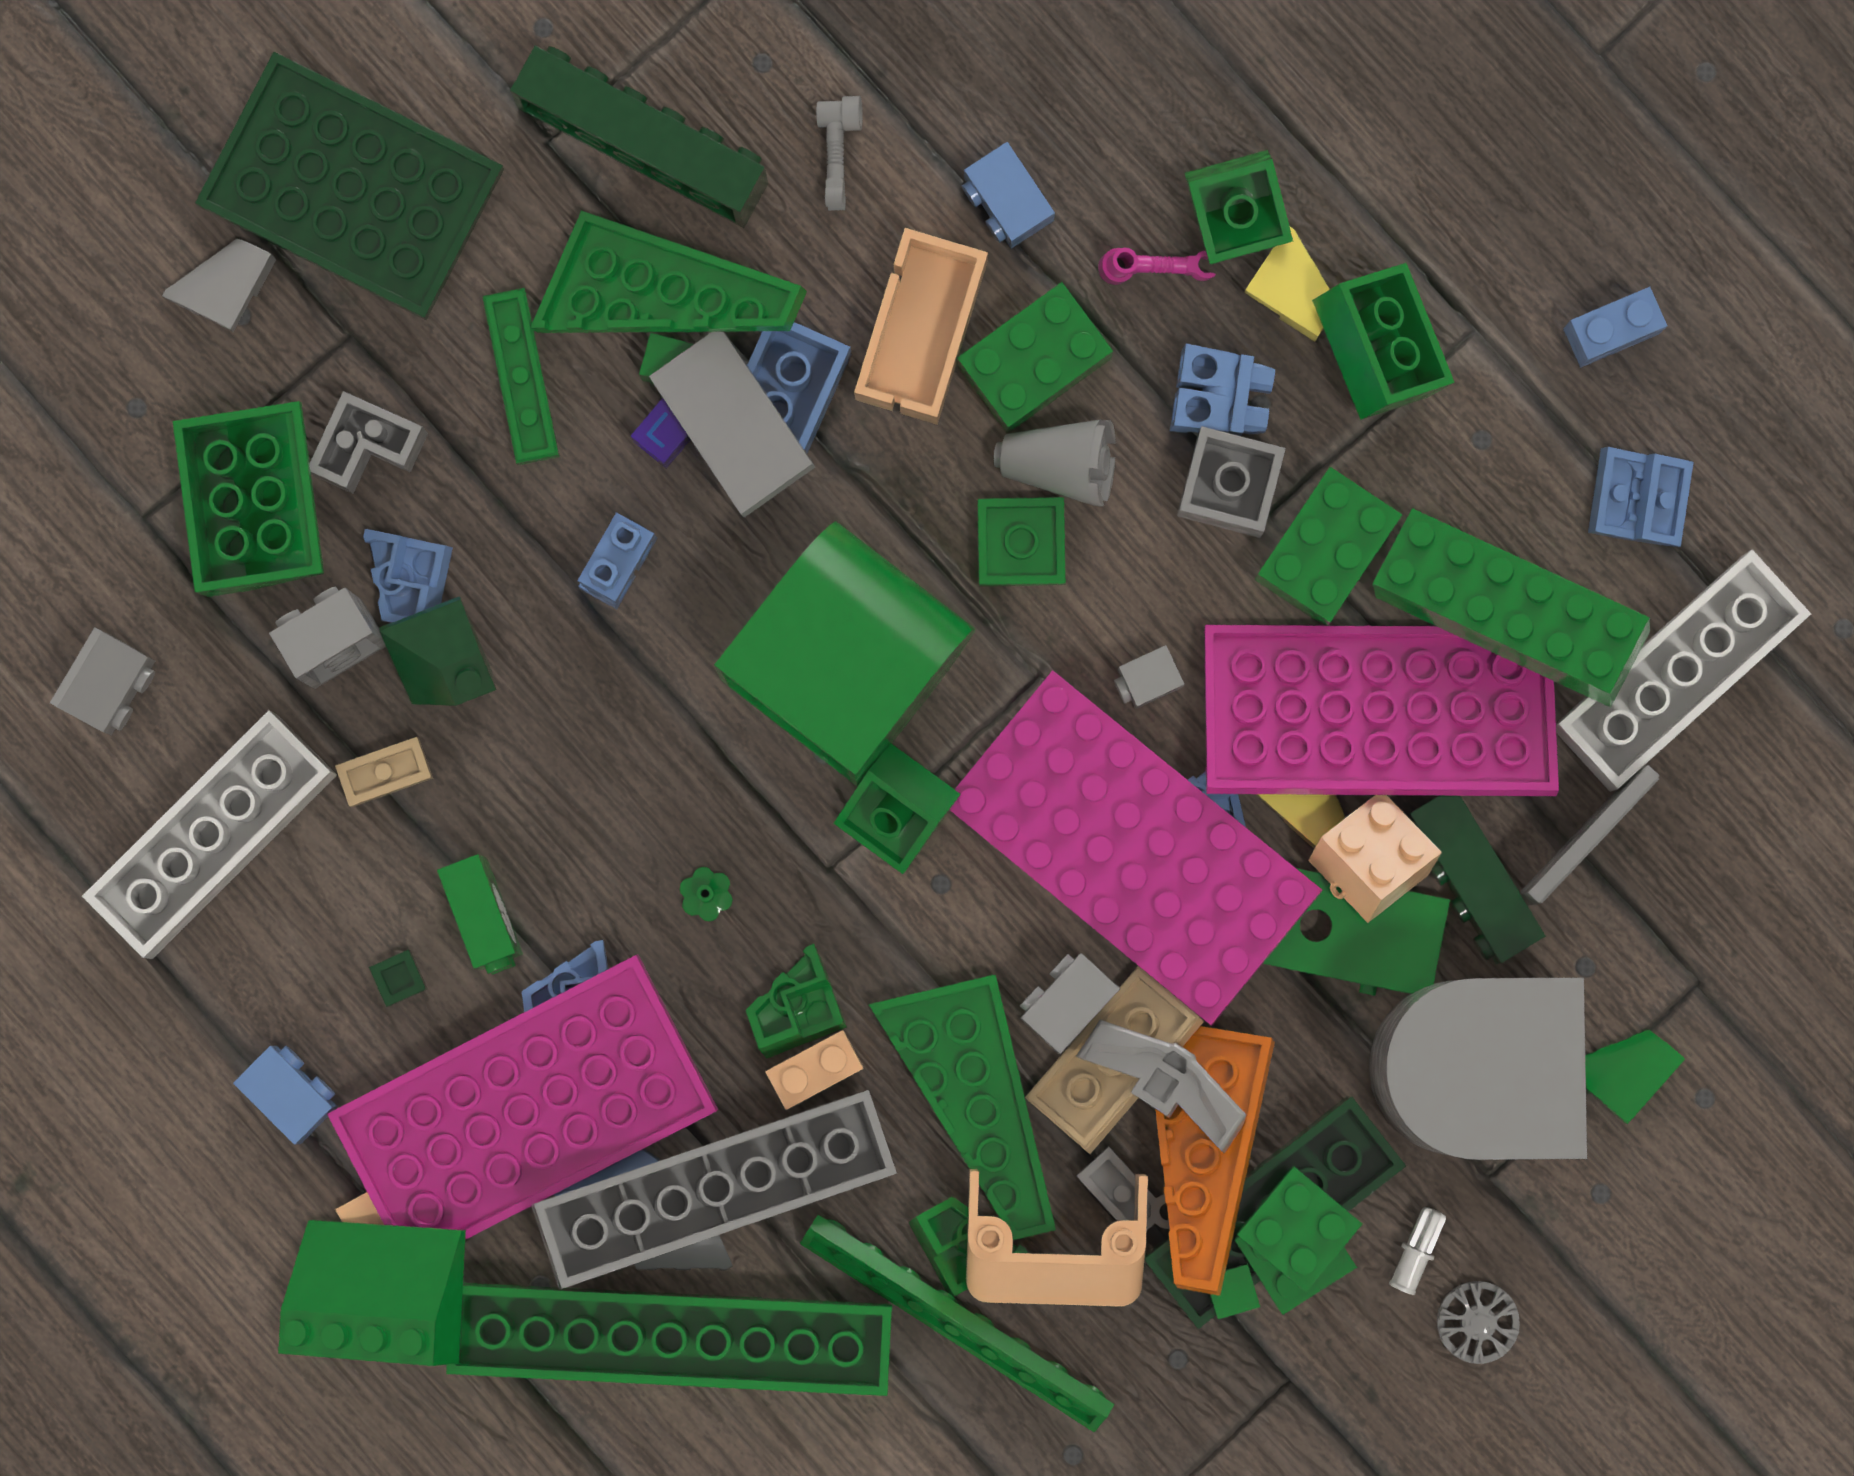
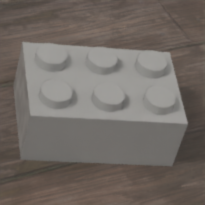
M335 586L325 590L313 599L316 604L315 606L303 613L296 609L285 614L275 622L278 628L269 633L295 678L314 689L386 647L379 627L363 600L347 588L338 591Z

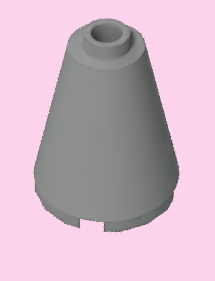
M1100 419L1008 433L1004 436L1003 442H997L995 445L994 466L1001 469L1003 477L1086 504L1102 507L1104 506L1103 501H1108L1113 483L1115 457H1110V449L1107 443L1116 444L1114 425L1111 420Z

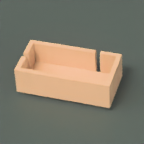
M908 228L904 229L893 264L894 274H890L854 391L855 400L893 411L895 403L900 404L901 414L938 425L956 367L957 357L960 354L987 266L988 252Z

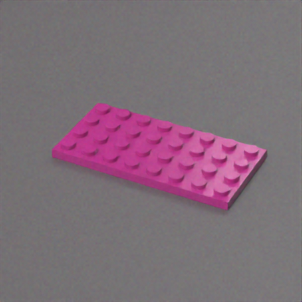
M1205 625L1206 794L1557 796L1559 781L1553 680L1437 626Z
M1053 670L955 788L961 795L950 809L951 812L1211 1026L1323 891Z
M636 954L331 1111L327 1115L384 1225L466 1230V1240L521 1212L532 1204L538 1203L716 1112L718 1108L641 958Z

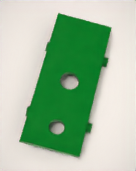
M1296 868L1323 890L1306 912L1311 910L1325 912L1331 921V931L1322 941H1310L1302 935L1300 930L1301 917L1263 964L1359 983V993L1376 996L1377 987L1413 994L1424 987L1434 984L1450 899L1408 891L1367 923L1344 898L1337 899L1330 891L1331 884L1321 873ZM1336 887V890L1341 893V888Z

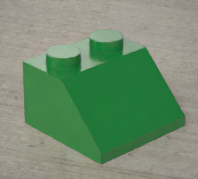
M1268 150L1184 173L1209 264L1293 242L1273 159Z
M890 743L868 770L833 824L897 871L904 874L961 794Z

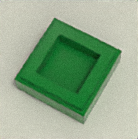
M1248 1264L1226 1269L1220 1296L1210 1294L1217 1319L1260 1307Z

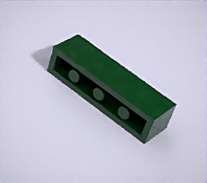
M1439 795L1406 815L1442 852L1431 873L1440 886L1445 883L1449 886L1455 896L1450 903L1463 923L1471 922L1478 936L1473 938V941L1486 961L1492 958L1495 964L1503 963L1546 937L1461 796Z

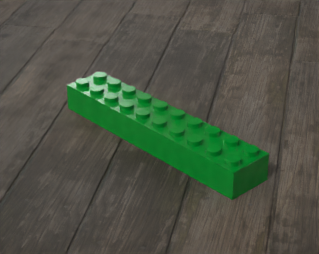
M463 1283L459 1364L447 1365L446 1374L887 1396L892 1304Z

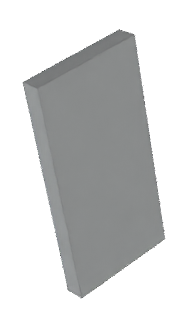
M725 332L709 333L649 376L743 517L752 513L815 468V465Z
M1649 765L1642 767L1600 806L1519 892L1527 906L1541 904L1659 780L1658 777L1660 775Z

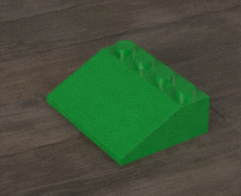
M297 401L173 421L195 593L207 597L251 591L324 574L302 403Z
M308 1220L281 1307L278 1354L425 1366L459 1364L466 1230Z

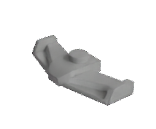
M1099 1020L1076 1055L1079 1059L1138 1078L1139 1080L1131 1093L1168 1118H1170L1179 1105L1223 1153L1227 1151L1244 1124L1245 1112L1197 1062L1196 1056L1176 1042L1168 1043Z

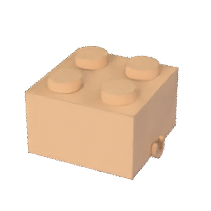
M1375 795L1320 838L1308 861L1331 884L1330 891L1337 899L1344 898L1369 923L1426 878L1442 852L1387 795ZM1336 887H1340L1342 892L1339 893Z

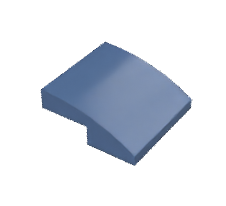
M1612 447L1601 448L1588 533L1650 544L1681 547L1694 462L1659 454L1645 455Z

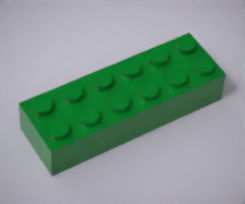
M1413 508L1373 582L1377 599L1610 708L1650 633V617Z

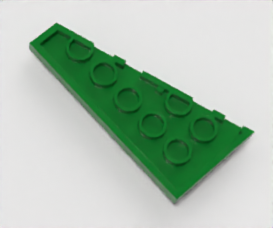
M581 210L530 328L537 333L790 331L807 291L795 283Z
M996 974L868 1004L969 1169L979 1170V1185L1000 1219L1005 1221L1010 1227L1013 1240L1055 1231V1223Z

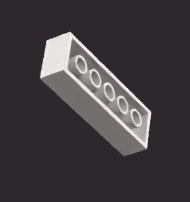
M1750 550L1742 555L1643 645L1611 708L1586 696L1556 723V733L1610 792L1614 791L1630 779L1807 619L1811 613L1753 550Z
M269 710L82 897L143 958L153 959L337 774L276 713Z

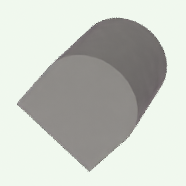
M1584 978L1462 979L1435 983L1407 995L1385 1016L1375 1034L1370 1052L1369 1075L1372 1092L1386 1120L1399 1134L1413 1144L1432 1152L1464 1159H1587Z

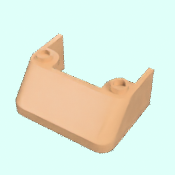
M969 1169L966 1283L969 1292L977 1300L987 1303L1126 1306L1133 1303L1141 1293L1143 1282L1148 1176L1145 1174H1135L1134 1220H1119L1113 1222L1105 1229L1101 1239V1256L1012 1253L1013 1236L1010 1227L1005 1221L994 1216H978L979 1170Z

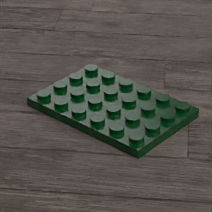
M273 52L195 204L427 320L498 183L504 167L399 113Z

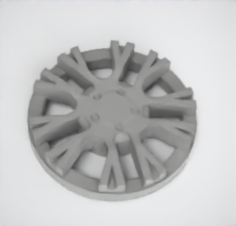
M1471 1281L1455 1287L1445 1296L1438 1310L1437 1329L1442 1343L1454 1356L1469 1363L1484 1364L1503 1357L1511 1349L1519 1334V1314L1514 1301L1503 1289L1488 1282ZM1481 1288L1495 1292L1491 1303L1486 1306L1480 1302ZM1471 1289L1476 1303L1469 1306L1464 1291ZM1455 1297L1465 1308L1460 1315L1447 1310ZM1504 1300L1507 1306L1494 1314L1491 1309ZM1511 1315V1329L1500 1328L1497 1325V1320L1501 1316ZM1460 1319L1461 1327H1445V1320ZM1495 1330L1508 1338L1504 1345L1492 1337ZM1458 1331L1464 1332L1465 1341L1458 1348H1455L1448 1337ZM1471 1339L1477 1340L1473 1356L1466 1354ZM1489 1339L1492 1341L1496 1351L1483 1356L1482 1342Z

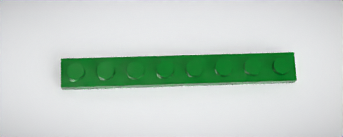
M817 1215L801 1240L800 1245L1092 1432H1095L1105 1421L1115 1405L1107 1400L1103 1392L1092 1385H1084L1068 1375V1371L1062 1365L1054 1361H1046L1032 1352L1030 1346L1023 1340L1007 1336L996 1329L992 1321L987 1317L971 1313L960 1306L951 1294L943 1290H935L921 1281L919 1275L912 1269L904 1266L899 1267L885 1258L881 1250L870 1243H862L849 1235L840 1223Z

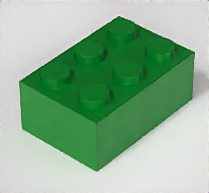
M1407 263L1339 283L1312 300L1360 420L1428 398L1455 383Z
M1061 282L957 357V367L1008 434L1111 360L1113 350L1063 282Z
M1329 467L1254 580L1321 625L1328 626L1402 514L1332 467Z

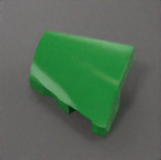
M815 944L807 946L803 950L805 955L787 974L782 972L773 981L771 990L764 996H759L746 1009L756 1043L766 1059L847 1028Z
M1645 1030L1625 1040L1607 1045L1585 1055L1586 1091L1596 1097L1621 1121L1628 1124L1682 1064L1685 1058L1650 1030Z
M951 1197L916 1216L908 1223L946 1292L955 1297L968 1290L966 1283L968 1207L956 1198ZM1013 1244L1012 1253H1027L1023 1246Z

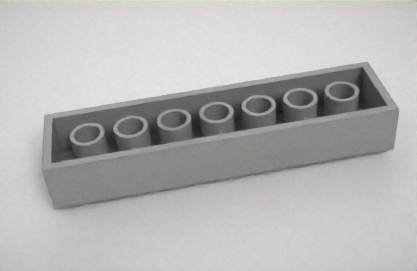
M867 1090L555 1196L531 1206L558 1288L563 1289L897 1174L870 1092Z

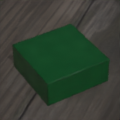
M406 950L369 967L386 1007H390L428 990L411 950Z

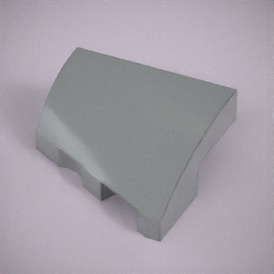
M235 239L172 286L168 287L162 296L198 316L201 315L234 332L253 296L257 297L276 259L271 253L253 244Z

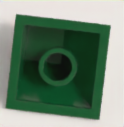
M460 596L379 628L411 704L457 706L496 690L492 669Z

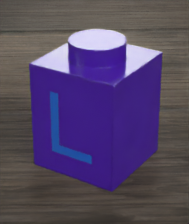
M664 398L659 401L631 435L633 442L665 469L669 467L691 440Z

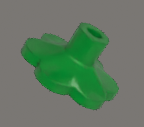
M707 867L696 869L692 878H686L680 884V893L684 897L682 904L684 911L691 916L699 915L704 921L711 922L716 920L720 911L728 910L733 902L732 895L728 892L730 887L729 878L723 873L714 874ZM703 890L709 891L708 897H702Z

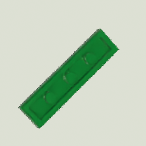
M520 288L482 296L516 464L523 465L560 457L535 332L530 328L533 322L526 289Z

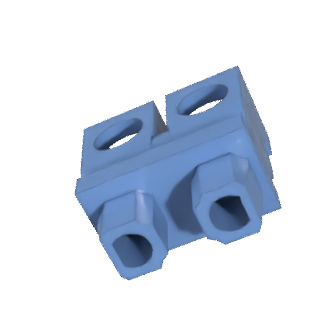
M1185 344L1181 350L1176 387L1179 389L1175 393L1170 431L1199 433L1201 426L1237 436H1241L1243 433H1265L1269 409L1248 406L1249 391L1270 394L1273 388L1275 369L1253 363L1254 356L1238 355Z
M616 512L577 580L580 582L579 589L618 609L636 577L634 575L635 569L640 570L657 540L655 534Z

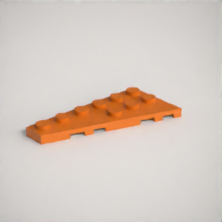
M1200 1026L1183 1046V1048L1196 1056L1197 1062L1246 1114L1242 1128L1225 1153L1214 1144L1179 1105L1170 1118L1155 1109L1160 1157L1165 1182V1203L1167 1205L1170 1228L1169 1241L1173 1278L1177 1288L1219 1296L1221 1294L1275 1044L1271 1037Z

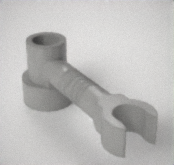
M843 96L842 101L817 102L818 127H827L828 165L825 205L828 207V211L845 210L844 132L862 130L863 112L861 96Z

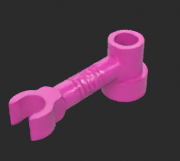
M1114 248L1105 253L1098 263V271L1101 278L1112 285L1122 284L1136 273L1167 272L1168 274H1184L1192 276L1198 281H1207L1216 275L1215 273H1204L1198 266L1200 259H1208L1206 251H1201L1195 256L1159 257L1136 255L1130 248ZM1117 258L1124 262L1125 269L1118 265Z

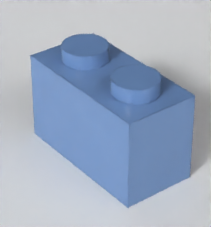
M1008 142L964 169L966 183L962 185V188L974 207L980 204L983 206L990 217L985 221L986 225L999 243L1005 239L1012 249L1054 221L1055 212Z
M1648 287L1574 318L1563 329L1581 368L1659 335L1667 327V324L1651 287Z
M269 1046L233 1084L294 1145L301 1144L328 1117L327 1114L338 1107L331 1100L335 1093L319 1077L316 1076L311 1080L300 1069L304 1062L288 1046H285L282 1050L278 1046Z

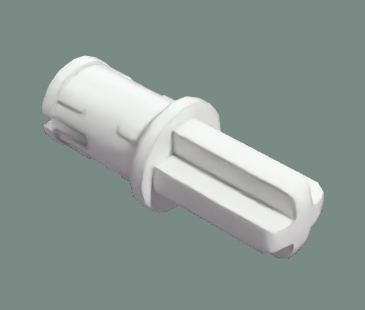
M1424 1207L1421 1210L1408 1242H1403L1401 1245L1404 1248V1252L1392 1279L1389 1281L1392 1287L1415 1295L1428 1260H1434L1435 1256L1431 1253L1445 1223L1446 1216L1429 1207Z

